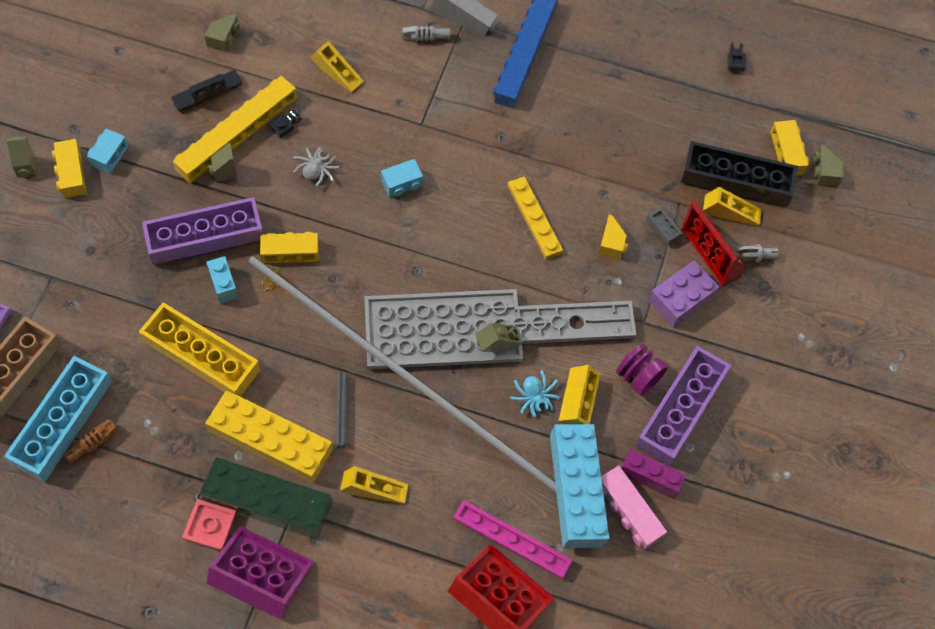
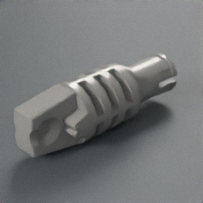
M418 26L402 29L403 40L416 42L418 40H421V42L423 40L426 42L430 40V42H433L435 39H450V28H435L433 26H430V28L428 26H425V28L420 26L421 28H418Z

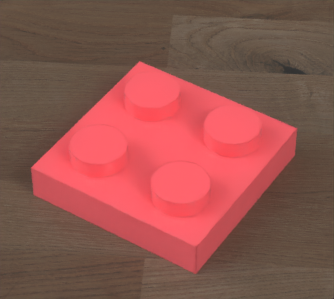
M197 499L182 539L222 551L237 515L236 510Z

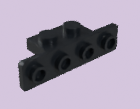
M232 70L190 86L188 90L172 96L171 99L176 109L180 112L236 88L243 83L237 71Z

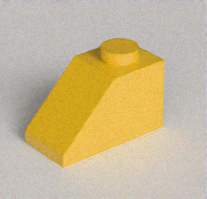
M613 215L608 216L598 255L620 260L622 253L626 254L628 243H625L627 235Z

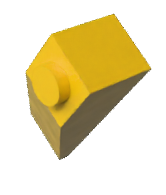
M329 41L310 57L324 73L349 92L355 90L363 82L362 78Z
M721 187L705 195L703 211L721 219L755 226L760 225L761 209Z
M354 466L344 471L340 491L358 497L405 504L408 484Z

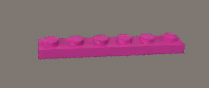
M464 500L453 517V520L561 580L572 562V559Z

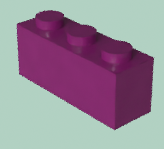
M632 449L629 450L621 467L629 479L672 499L676 498L686 474Z

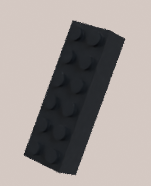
M691 141L686 155L681 182L712 190L721 187L734 195L788 207L794 193L798 166Z

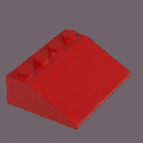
M694 200L691 201L681 231L723 287L741 277L745 269L744 265L734 255L732 248L725 243L721 233L714 228L710 218L703 213Z
M491 544L455 577L447 591L490 629H529L554 599V597Z

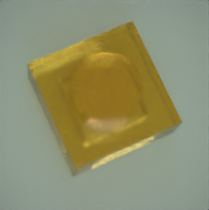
M278 267L271 269L282 278V269ZM264 274L262 289L270 291L280 287Z

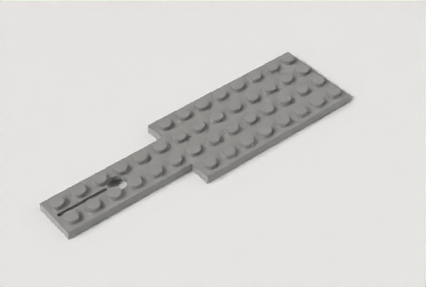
M517 289L364 296L366 341L402 368L523 362L522 344L636 338L632 301L518 306ZM573 317H579L584 322V326L580 329H574L570 326L569 321ZM490 323L516 326L520 332L522 344L495 353L481 351L475 334ZM367 352V369L389 368Z

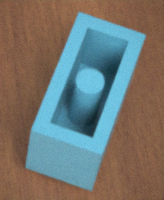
M105 129L99 135L94 147L88 151L87 158L90 165L110 174L129 147L126 137Z
M415 159L382 170L381 182L390 198L400 196L404 192L416 190L423 186V175Z
M225 256L207 261L219 303L223 304L238 299Z

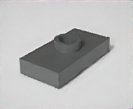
M662 207L646 216V219L667 245L683 237V232Z

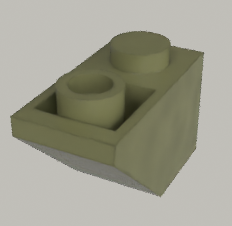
M236 14L211 22L205 34L207 47L227 52L229 46L233 44L235 33H238L240 29V23Z
M820 145L818 151L814 153L813 159L816 162L814 169L816 184L838 187L843 179V162L825 145Z
M490 323L475 334L481 351L495 353L522 344L520 332L516 326Z

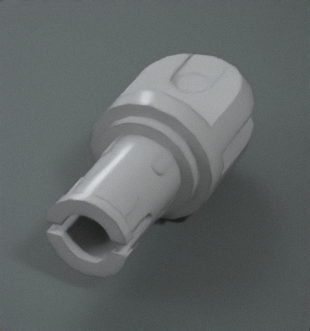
M760 244L743 246L737 251L739 254L738 259L753 261L754 263H759L762 259L776 260L779 254L775 253L778 252L777 248H762Z

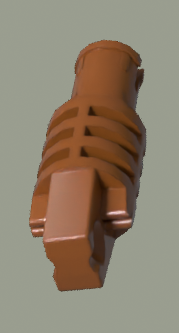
M109 419L84 435L83 438H80L79 443L64 453V456L72 464L85 453H92L98 446L108 441L118 429Z

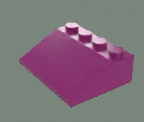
M240 526L209 566L206 584L281 620L294 601L314 561Z

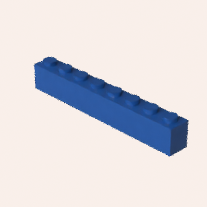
M532 0L533 5L527 9V19L522 21V30L516 35V44L512 45L510 49L511 56L506 58L505 70L500 72L499 84L494 86L492 95H495L494 103L515 108L557 7L558 0Z

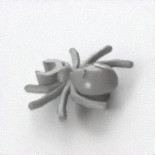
M320 147L316 150L313 157L309 148H306L310 159L298 156L293 157L295 160L307 161L297 166L293 173H296L305 166L303 176L306 179L316 180L320 177L315 185L316 187L322 182L324 172L329 176L331 182H334L332 175L327 169H340V166H328L336 157L333 156L329 160V153L326 157H322L324 152Z

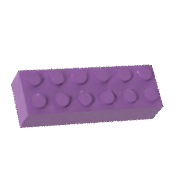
M254 197L142 222L148 254L153 265L261 241V235H263Z
M696 346L639 436L635 446L671 466L727 375L731 365L701 347Z

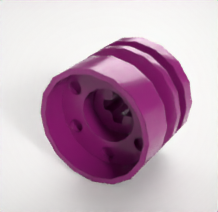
M644 343L629 352L616 369V373L620 377L623 376L625 382L634 378L630 387L639 396L644 395L653 388L669 368L660 358L650 362L654 353L651 350L647 351L648 347Z

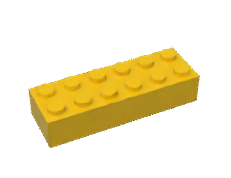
M164 302L139 331L144 343L223 392L227 390L241 397L261 371L257 359Z
M227 390L205 423L208 432L312 484L316 481L333 451L331 441Z

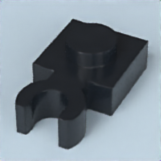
M731 43L727 56L728 71L745 72L746 54L742 53L744 47L742 43H740L739 49L734 48V43Z

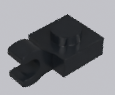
M295 108L287 117L281 114L270 121L269 126L281 138L294 130L293 124L302 119L299 116L300 112Z

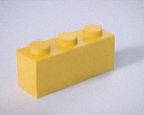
M796 120L774 122L771 136L778 161L797 165V175H804L807 167H809V158L805 155V145L801 141L800 128L797 127Z
M72 139L54 143L55 150L52 151L54 162L56 161L57 163L54 166L56 177H59V181H56L58 192H62L64 198L86 195L82 158L77 140Z
M288 232L285 234L267 233L261 235L260 255L262 263L319 262L318 233L305 232L295 234Z
M585 365L570 368L559 416V422L564 425H590L601 375L591 366Z

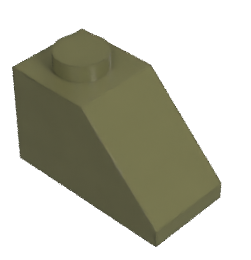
M26 136L7 138L11 164L16 176L27 177L29 175H36L35 154Z
M227 144L211 157L212 165H209L210 175L215 177L216 182L238 179L231 144Z

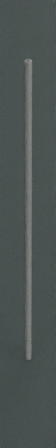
M252 256L248 262L556 492L555 481Z

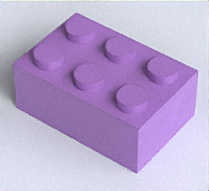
M692 261L653 289L648 301L674 328L715 298L719 286L695 261Z

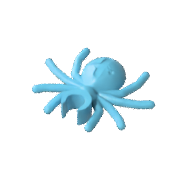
M541 370L543 386L537 377L530 376L524 381L523 391L518 381L514 380L519 392L527 397L511 396L510 399L527 401L521 409V414L524 413L529 404L533 417H536L535 411L541 412L539 404L544 406V410L548 409L549 406L550 410L553 411L554 408L550 400L545 397L560 400V397L557 395L546 394L555 387L558 381L555 380L545 390L546 376L544 371Z

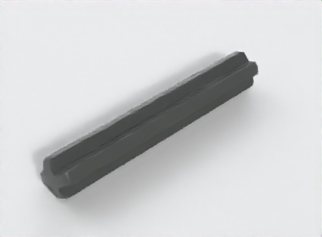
M339 372L337 374L336 446L339 448L347 446L348 374L346 372Z

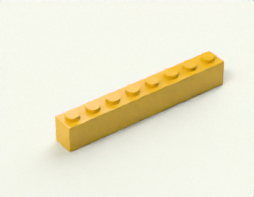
M282 76L273 80L269 86L260 90L255 97L246 101L241 108L233 111L227 119L219 122L213 130L205 133L199 141L191 144L182 154L177 155L173 160L176 172L191 184L209 169V165H212L211 157L225 145L231 144L233 150L297 99L296 88Z

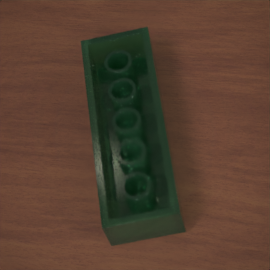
M215 457L199 494L202 501L236 510L238 514L316 540L319 539L333 503L330 494Z

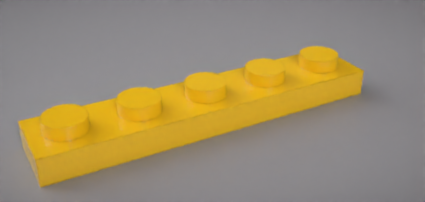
M521 177L508 182L507 186L545 260L562 254L563 249L526 178Z

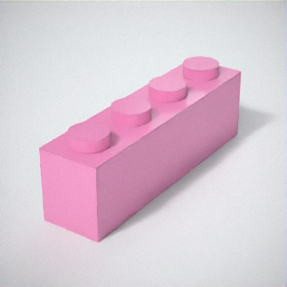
M620 466L601 476L603 496L608 499L611 510L620 516L623 527L626 530L629 529L633 534V540L638 547L641 546L645 551L665 537L667 531Z

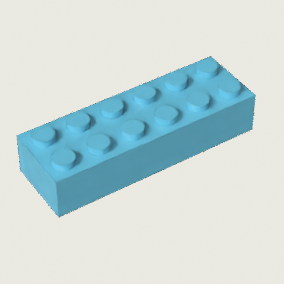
M73 356L4 455L9 464L46 482L113 381L108 372Z
M555 424L550 433L562 546L563 548H603L609 540L594 425Z

